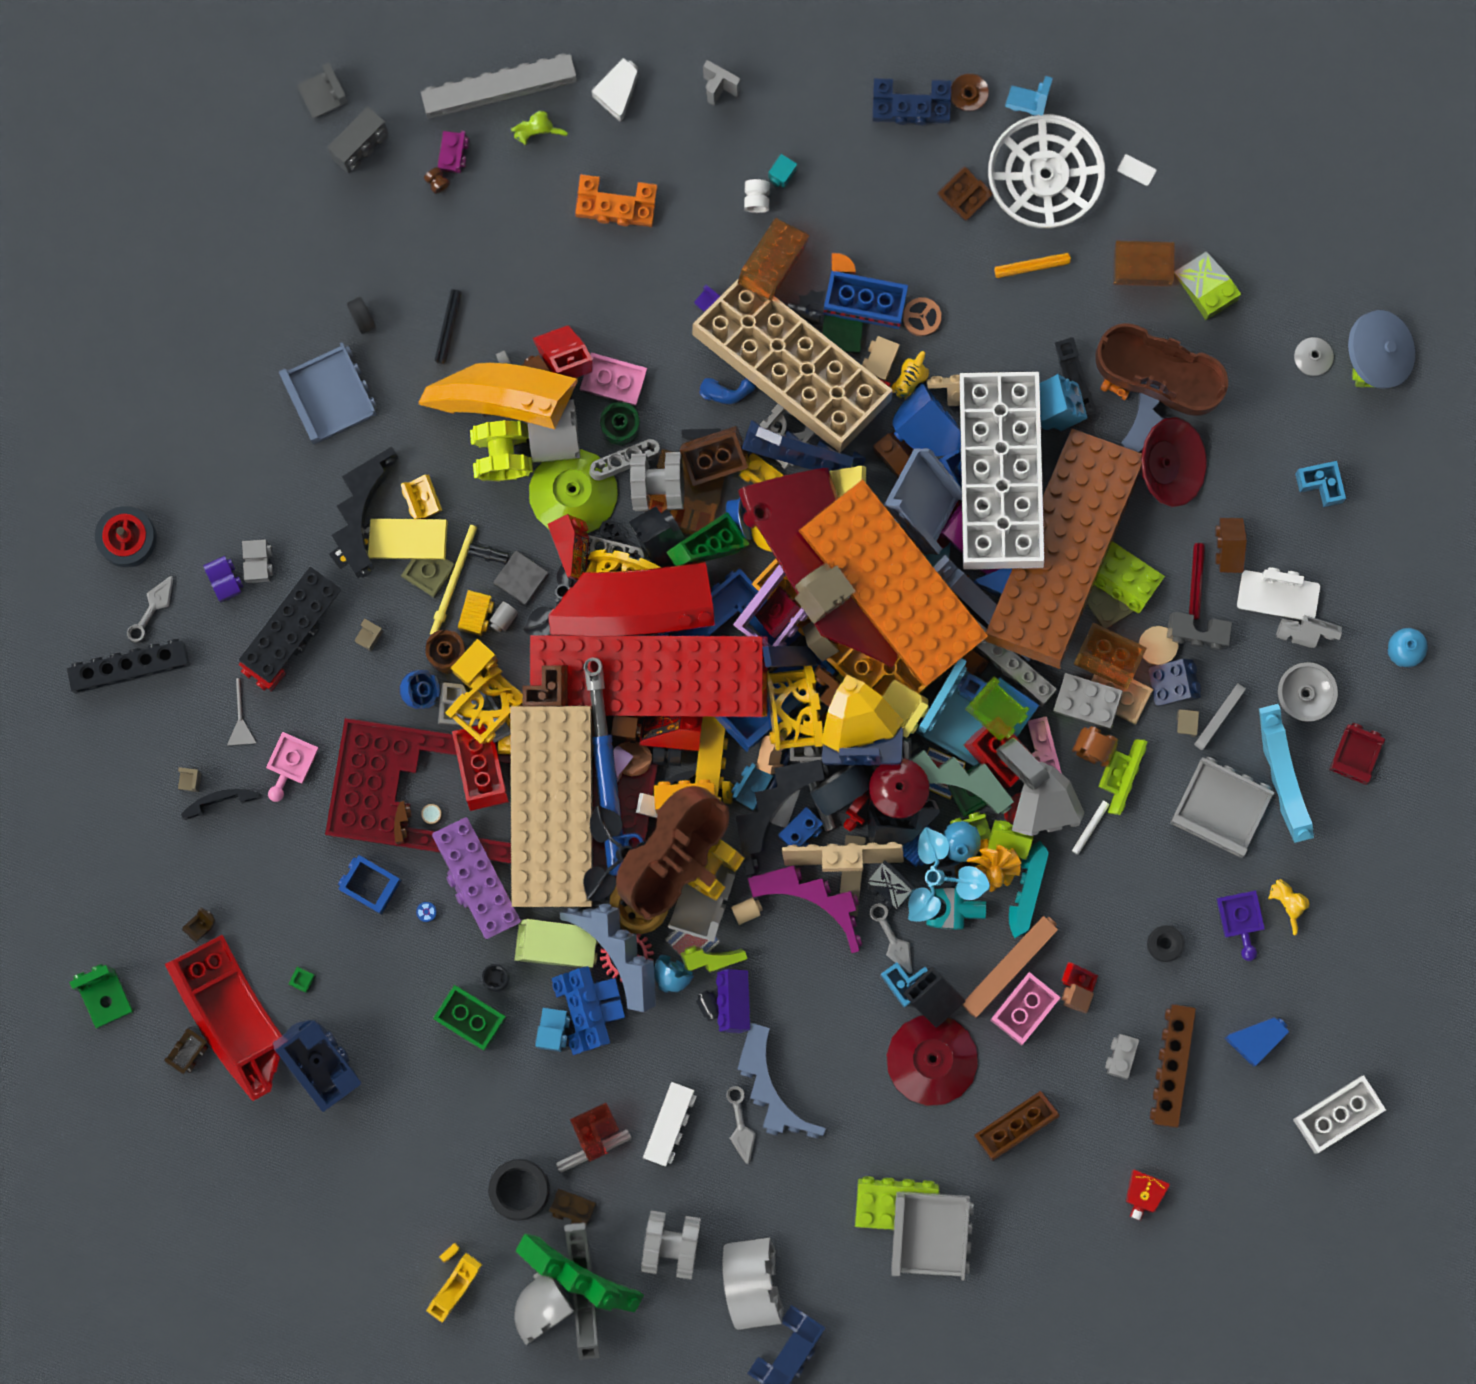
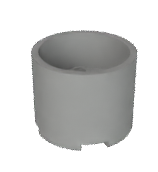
M574 399L568 401L556 429L528 423L533 463L580 458Z

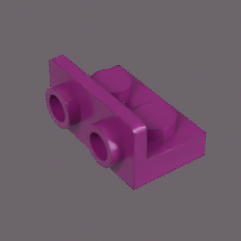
M443 131L437 166L441 171L461 173L462 167L465 168L466 156H464V150L468 149L469 137L466 136L465 131H461V133Z

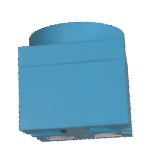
M1059 374L1039 383L1040 426L1043 429L1050 430L1056 428L1063 431L1087 419L1078 383L1070 382L1069 379H1065Z

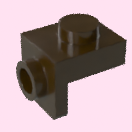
M201 907L197 914L183 926L182 931L197 943L213 928L216 920L211 912Z

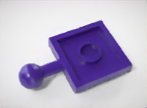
M1256 890L1217 898L1216 901L1224 937L1241 935L1244 946L1241 951L1242 958L1246 961H1253L1257 957V950L1251 945L1249 933L1265 930Z

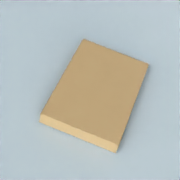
M1100 663L1091 681L1123 690L1116 715L1136 725L1153 689Z

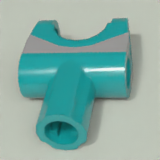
M956 888L935 889L934 896L938 897L945 904L946 911L943 916L936 918V920H926V925L940 929L963 930L964 918H986V901H967L958 895Z

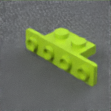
M1135 739L1128 756L1115 751L1109 767H1105L1098 787L1114 794L1108 813L1121 815L1125 809L1127 796L1132 790L1134 777L1139 771L1140 761L1146 752L1147 741Z

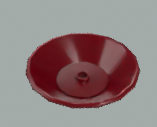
M1178 417L1165 418L1153 426L1144 441L1141 456L1144 480L1150 493L1160 503L1170 507L1184 506L1197 496L1204 483L1207 468L1204 444L1196 429L1189 422Z
M924 1015L904 1023L892 1037L886 1054L888 1074L896 1089L909 1100L926 1106L945 1105L961 1097L973 1083L978 1067L977 1048L969 1032L951 1018H947L937 1028ZM930 1056H935L937 1058V1061L935 1063H931L929 1061Z

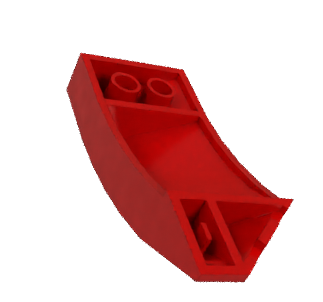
M706 562L633 571L583 572L575 585L562 597L557 607L548 614L550 634L619 636L715 625L714 610Z
M223 934L166 963L165 966L202 1034L245 1093L254 1101L271 1092L272 1080L280 1056L274 1049L273 1042L279 1039L282 1034L274 1025L248 984Z

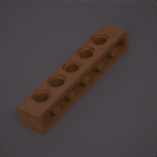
M1171 1004L1170 1008H1166L1164 1020H1168L1167 1028H1163L1162 1040H1165L1164 1048H1160L1159 1060H1162L1161 1068H1157L1156 1080H1159L1158 1088H1154L1153 1100H1156L1155 1108H1151L1150 1120H1153V1125L1178 1128L1196 1008ZM1174 1021H1180L1183 1024L1181 1032L1173 1029ZM1171 1041L1179 1042V1051L1171 1050ZM1170 1060L1175 1061L1177 1064V1069L1174 1072L1167 1068V1063ZM1166 1080L1174 1083L1173 1091L1165 1090L1164 1083ZM1163 1100H1168L1171 1103V1109L1168 1112L1161 1108Z

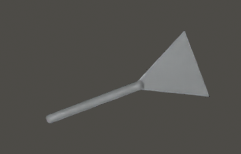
M237 678L238 721L227 746L256 743L242 719L240 679Z

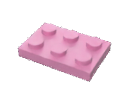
M591 353L590 355L593 359L592 372L584 375L580 391L637 406L647 368Z

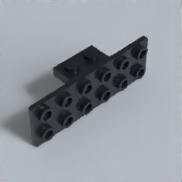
M309 567L239 658V661L268 683H271L293 654L297 656L299 652L303 653L308 646V640L318 634L320 630L318 620L341 592V589L315 569Z

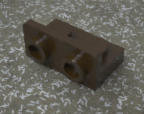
M558 1188L549 1211L553 1212L552 1217L563 1221L564 1217L572 1220L571 1224L585 1223L588 1226L596 1203Z

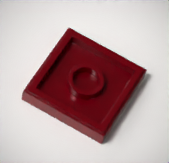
M779 586L755 614V617L768 633L776 638L790 622V619L800 610V607L788 592Z

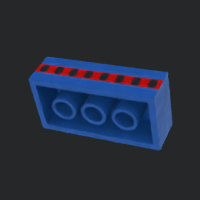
M831 271L823 314L900 329L908 285Z

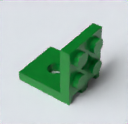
M103 964L91 968L92 972L85 974L82 972L73 977L74 980L69 982L73 990L80 992L96 1029L133 1012L115 969L107 965L103 966ZM109 996L112 999V1004L104 1008L101 1001L104 997Z

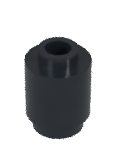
M707 990L697 995L699 999L696 1000V1003L704 1018H707L708 1021L719 1016V1008L714 992L709 993Z

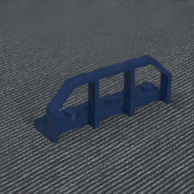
M752 420L742 446L743 450L810 470L829 468V471L863 466L866 459L856 451H854L853 456L835 452L822 441H819L817 446L802 442L789 431L786 432L785 436L761 427Z

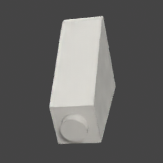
M624 58L592 90L593 98L620 122L625 116L638 78L637 66L630 60L627 62Z

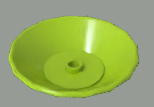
M580 449V458L544 461L535 469L529 484V503L536 518L548 529V523L569 514L584 520L588 526L587 533L599 529L602 522L611 517L618 500L617 481L614 475L603 480H595L590 476L591 464L601 459L598 455ZM595 469V471H599L600 473H602V469ZM575 487L576 491L571 493L569 488Z

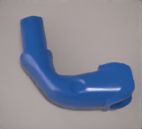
M745 377L739 388L733 391L719 385V382L712 378H705L700 386L699 393L704 399L709 401L734 404L753 392L756 386Z

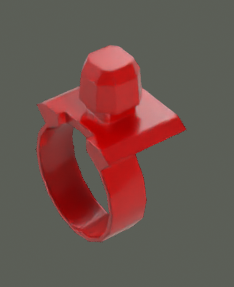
M867 792L855 799L846 812L851 816L849 819H846L843 826L848 831L854 830L857 826V821L862 825L865 823V820L857 814L870 797V794Z

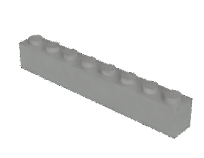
M559 54L553 59L548 60L544 58L533 64L523 63L518 65L517 68H503L497 73L492 74L488 72L477 78L467 77L462 79L461 82H447L437 88L434 86L427 87L424 91H421L427 118L430 119L577 82L571 55Z

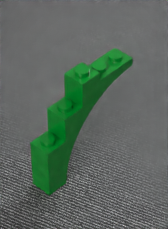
M524 1234L516 1249V1252L541 1276L556 1279L569 1292L584 1295L597 1308L606 1310L616 1308L635 1313L644 1297V1294L640 1291L611 1282L577 1265L550 1247L540 1237Z

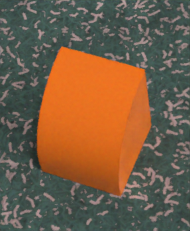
M832 253V271L856 274L854 263L849 257L840 253Z

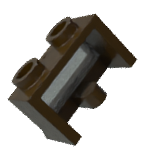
M188 1027L164 1061L182 1074H185L186 1071L190 1073L197 1064L194 1062L198 1055L202 1057L208 1049V1046H206L208 1041Z

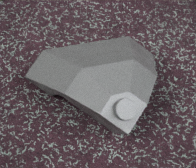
M1039 762L1047 770L1049 779L1034 790L1024 783L1012 831L1033 836L1037 835L1041 830L1047 829L1048 832L1061 830L1062 826L1065 825L1079 826L1084 816V810L1070 780L1053 766Z

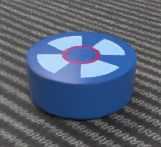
M423 902L417 907L416 914L421 921L431 922L435 919L437 910L432 903Z

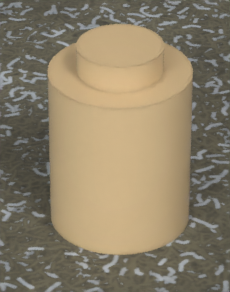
M753 897L731 907L739 925L761 916L760 911L763 910L759 900L754 901Z

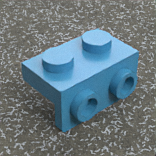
M754 763L750 767L748 765L745 767L741 774L744 778L740 784L737 782L731 791L734 794L732 796L733 800L752 811L757 804L755 792L766 790L773 778L769 773L757 769Z

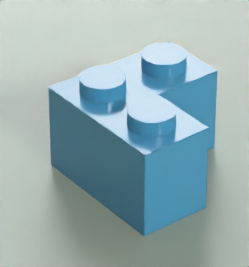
M1337 461L1301 468L1295 473L1299 492L1319 489L1323 507L1341 504L1345 501L1346 496Z
M897 962L881 973L880 976L904 1008L911 1002L903 993L928 970L924 967L908 978Z
M542 1009L535 1047L562 1052V1048H566L567 1036L564 1033L565 1028H569L570 1016H567V1011Z

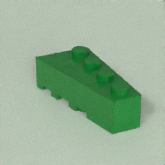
M727 512L667 551V554L675 566L734 555L747 547L749 543Z

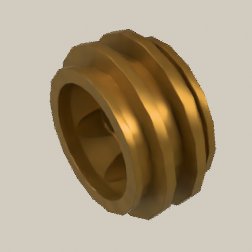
M615 887L610 895L611 907L619 908L620 928L630 933L644 934L655 930L663 923L668 913L666 911L659 916L647 920L629 905H621L622 899L618 894L617 887ZM630 912H634L636 914V917L631 918L628 916V914Z

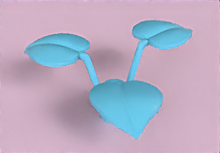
M927 827L924 828L919 837L918 855L925 864L935 862L925 874V880L931 888V892L927 888H918L910 895L908 903V919L910 921H926L939 913L941 901L938 897L934 896V885L939 886L944 881L958 882L956 891L965 900L979 898L990 887L986 875L976 867L966 866L961 868L958 873L959 879L945 877L943 871L936 869L939 864L938 859H944L948 855L949 843L943 834Z

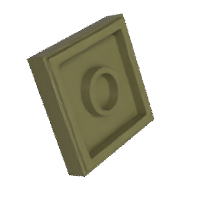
M446 558L445 560L412 559L401 577L434 598L454 569L455 564Z

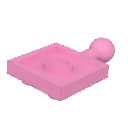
M282 732L266 766L267 769L280 774L276 786L268 791V797L271 801L279 802L283 799V787L288 778L301 784L304 783L319 750L318 747Z

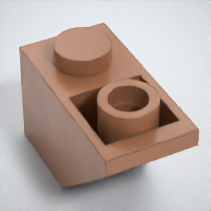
M1072 984L1069 988L1066 987L1064 989L1061 1000L1064 1001L1063 1006L1086 1014L1094 993Z

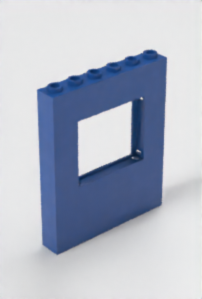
M738 569L736 572L731 571L725 577L726 581L721 585L717 583L711 589L715 625L670 631L664 634L659 633L656 636H710L736 612L742 614L759 591L752 585L753 582L741 569ZM755 616L749 622L760 636H768V643L771 646L789 625L788 623L779 635L774 638ZM797 631L793 637H787L784 641L787 643L786 646L790 645L801 634ZM815 654L817 665L812 666L813 672L820 664L834 676L835 670L826 661L822 662ZM779 667L773 673L804 670V667ZM816 680L815 690L817 692L823 685ZM779 683L773 684L775 688H780ZM801 690L800 693L798 692V694L804 696L806 695V692L804 690ZM791 692L782 703L781 708L789 716L804 702L797 700ZM774 694L775 702L779 695ZM768 697L766 717H715L746 752L772 731ZM777 715V720L779 724L782 722V720Z

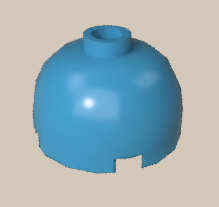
M1403 628L1395 632L1389 639L1388 655L1397 666L1414 667L1420 664L1426 657L1428 651L1427 640L1420 631L1413 628Z
M958 821L948 825L947 829L942 833L949 843L947 857L951 860L966 862L968 858L975 857L981 847V837L975 826L973 827L965 821Z
M660 955L654 965V980L658 984V988L666 993L668 991L679 992L685 989L694 977L691 976L693 972L688 971L682 962L677 960L675 963L670 961V956Z

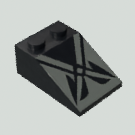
M886 860L867 882L869 885L868 890L875 896L879 894L884 899L882 901L883 904L890 910L892 908L897 910L910 897L915 888Z

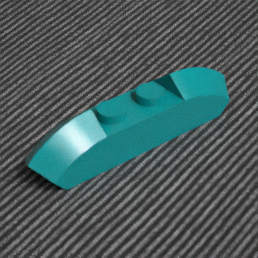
M1041 841L1030 848L1027 859H1023L1021 862V868L1027 870L1026 873H1022L1020 884H1023L1022 891H1018L1015 903H1018V906L1010 905L1009 925L1014 938L1028 932L1049 854Z

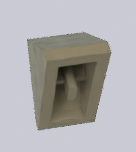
M813 622L802 627L808 647L822 662L839 652L835 642L822 637Z

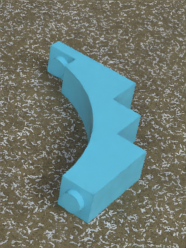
M1279 704L1260 708L1263 752L1271 768L1272 783L1279 796L1281 814L1294 843L1314 838L1313 824L1304 804L1294 772Z

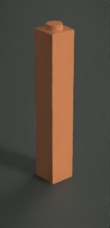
M1043 916L967 997L966 1002L962 1006L973 1017L976 1018L1057 932L1056 922L1050 917L1046 919Z

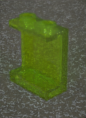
M994 676L967 705L965 710L1001 741L1004 737L1008 739L1016 731L1013 727L1017 723L1021 725L1028 717L1026 713L1029 708L1027 706L1023 708L998 685L1000 681Z

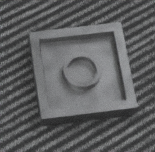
M515 551L493 583L524 605H527L548 575V572Z

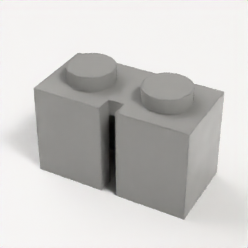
M266 539L242 541L243 559H245V562H243L244 580L246 583L270 582V576H273V565L269 564V557H272V546L268 545Z

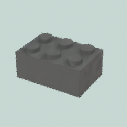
M367 106L327 148L331 158L349 174L360 166V161L364 157L367 158L373 153L374 147L378 143L381 144L386 140L388 130L385 122Z

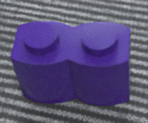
M223 556L203 565L220 603L242 593L240 588L243 587L239 576L236 578L234 576L233 570H235V566L231 559L227 560Z

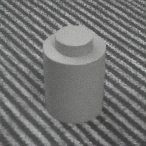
M502 601L489 620L492 623L490 627L499 633L501 630L506 632L519 612Z

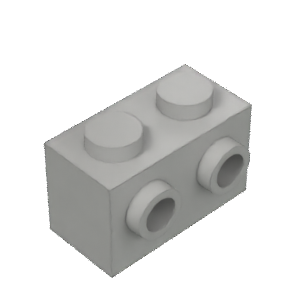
M1119 1034L1117 1038H1113L1110 1048L1113 1049L1111 1057L1107 1058L1105 1068L1108 1069L1107 1074L1125 1080L1128 1079L1139 1042L1138 1039Z

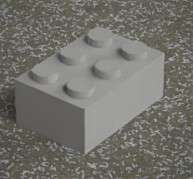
M1065 673L1054 712L1112 730L1123 690Z

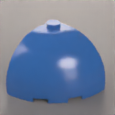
M922 383L906 398L895 413L892 422L896 431L894 434L901 442L905 440L913 449L928 448L934 452L935 456L948 455L961 448V430L958 429L959 426L948 411L945 412L937 398Z

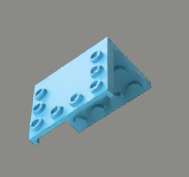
M960 658L916 733L971 766H975L979 762L963 744L976 731L991 721L976 710L978 708L976 705L977 701L982 695L986 696L990 690L987 689L989 684L983 681L986 685L975 704L958 694L960 690L957 687L962 677L967 678L970 674L966 671L967 668L965 667L967 661Z

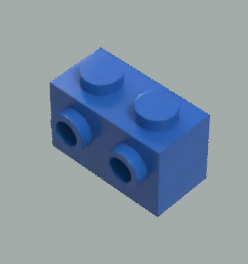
M806 807L778 834V837L787 846L807 847L809 845L807 841L812 836L816 838L823 831L821 829L823 823Z

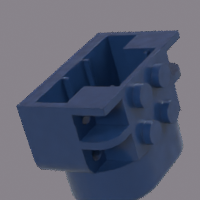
M307 1020L291 1026L283 1036L273 1042V1046L316 1105L324 1112L361 1085L362 1082L350 1066L348 1054L342 1046H337L336 1038L330 1030L327 1032L315 1020Z

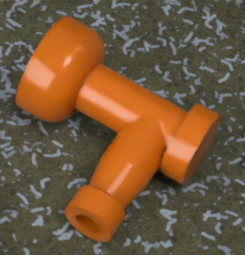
M1106 379L1100 387V390L1104 392L1110 390L1116 393L1124 401L1130 392L1110 383Z

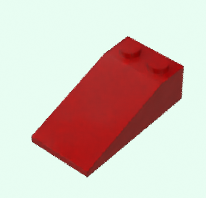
M478 725L472 727L480 735L486 731L484 725H481L480 729H478ZM465 729L452 731L469 810L473 811L509 802L496 743L492 740L490 743L480 744Z

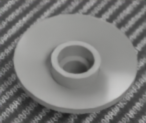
M1315 337L1307 338L1297 346L1294 360L1301 372L1310 376H1318L1324 374L1331 367L1333 351L1326 341ZM1312 352L1318 353V357H1317V358L1312 357L1311 353H1312Z

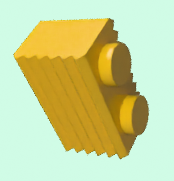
M468 590L458 629L482 636V633L487 631L489 621L486 620L487 615L492 613L494 608L492 597Z

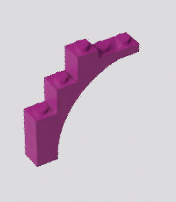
M795 865L748 878L753 897L767 894H788L817 904L840 924L847 935L851 953L860 951L859 947L862 946L861 938L854 931V927H857L854 915L850 916L849 913L856 911V906L859 905L857 895L852 894V891L828 897V893L831 892L828 881L824 882V879L821 878L800 884L799 880H802L801 871L799 868L796 869Z

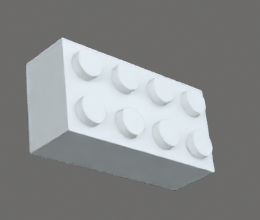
M1360 1076L1293 1120L1313 1152L1319 1153L1386 1109L1366 1078Z

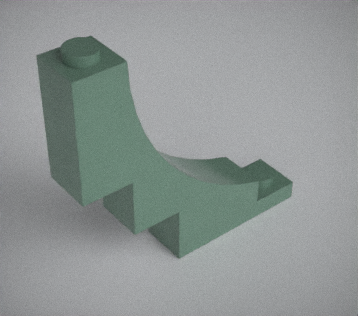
M921 750L910 759L925 771L929 784H949L968 790L981 798L997 814L1000 812L1004 814L1012 808L1010 804L1014 801L983 763L967 774L955 757H951L938 768L924 750ZM898 783L899 786L903 789V784Z

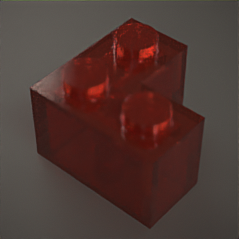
M607 1102L570 1119L589 1162L607 1154L601 1138L619 1130Z

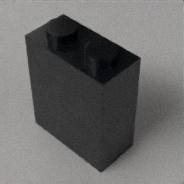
M933 966L903 993L911 1004L936 1028L966 1002L960 993Z

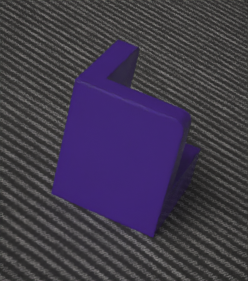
M705 285L703 292L694 301V304L705 312L720 295Z

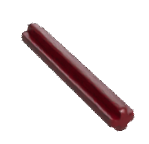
M1195 543L1193 549L1189 614L1194 615L1193 620H1199L1205 550V544Z

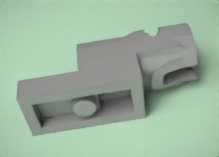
M1306 615L1303 616L1301 624L1298 621L1282 618L1276 637L1286 641L1291 636L1292 643L1315 648L1320 634L1329 640H1340L1342 627Z

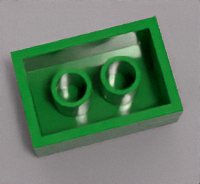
M454 985L433 1019L486 1052L505 1022L506 1017Z

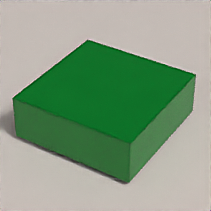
M297 966L289 981V985L307 993L316 975Z

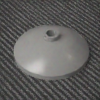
M1305 662L1292 666L1284 673L1278 685V699L1282 708L1288 715L1299 721L1312 722L1322 719L1331 712L1337 701L1338 689L1334 677L1327 669L1315 663ZM1307 691L1309 697H1304L1302 692Z

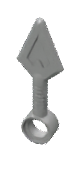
M172 576L147 593L149 607L145 615H143L138 624L130 626L127 630V636L133 643H141L145 640L146 632L144 628L157 609L169 607L173 585ZM134 629L142 631L140 638L133 639L131 637Z
M879 903L873 905L870 909V916L874 921L880 922L890 942L886 955L895 963L898 962L900 967L908 974H911L910 943L896 938L886 919L888 915L886 906ZM876 907L884 909L885 914L882 918H876L873 915V910Z
M733 1086L726 1093L727 1100L733 1104L737 1121V1128L731 1135L730 1140L744 1162L749 1164L756 1133L747 1128L744 1123L741 1108L744 1092L740 1087ZM734 1089L741 1092V1098L738 1101L730 1099L729 1094Z

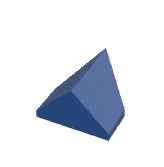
M1013 568L992 572L976 579L974 584L999 598Z

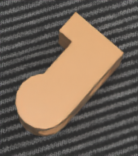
M769 735L762 739L756 768L769 774H775L774 768L784 766L780 764L783 749L776 751L774 744H770Z

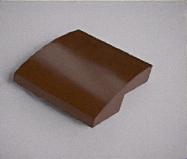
M964 166L936 194L966 221L993 193Z

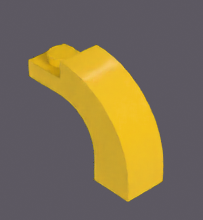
M465 1253L450 1278L432 1300L426 1311L443 1323L475 1279L482 1264Z

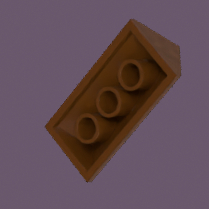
M1039 1091L974 1136L989 1159L993 1161L1060 1115L1044 1094Z

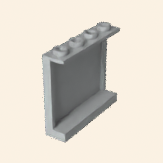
M1202 757L1170 824L1243 858L1267 805L1275 792L1271 791V787L1264 783L1259 785L1253 782L1254 779L1248 775L1243 774L1240 776L1235 773V769L1226 765L1224 767L1218 765L1217 761L1213 758L1206 757L1205 759Z
M896 1192L892 1276H900L901 1272L961 1276V1280H965V1274H969V1261H966V1254H970L971 1242H967V1236L972 1233V1222L968 1221L969 1215H973V1203H970L969 1196Z

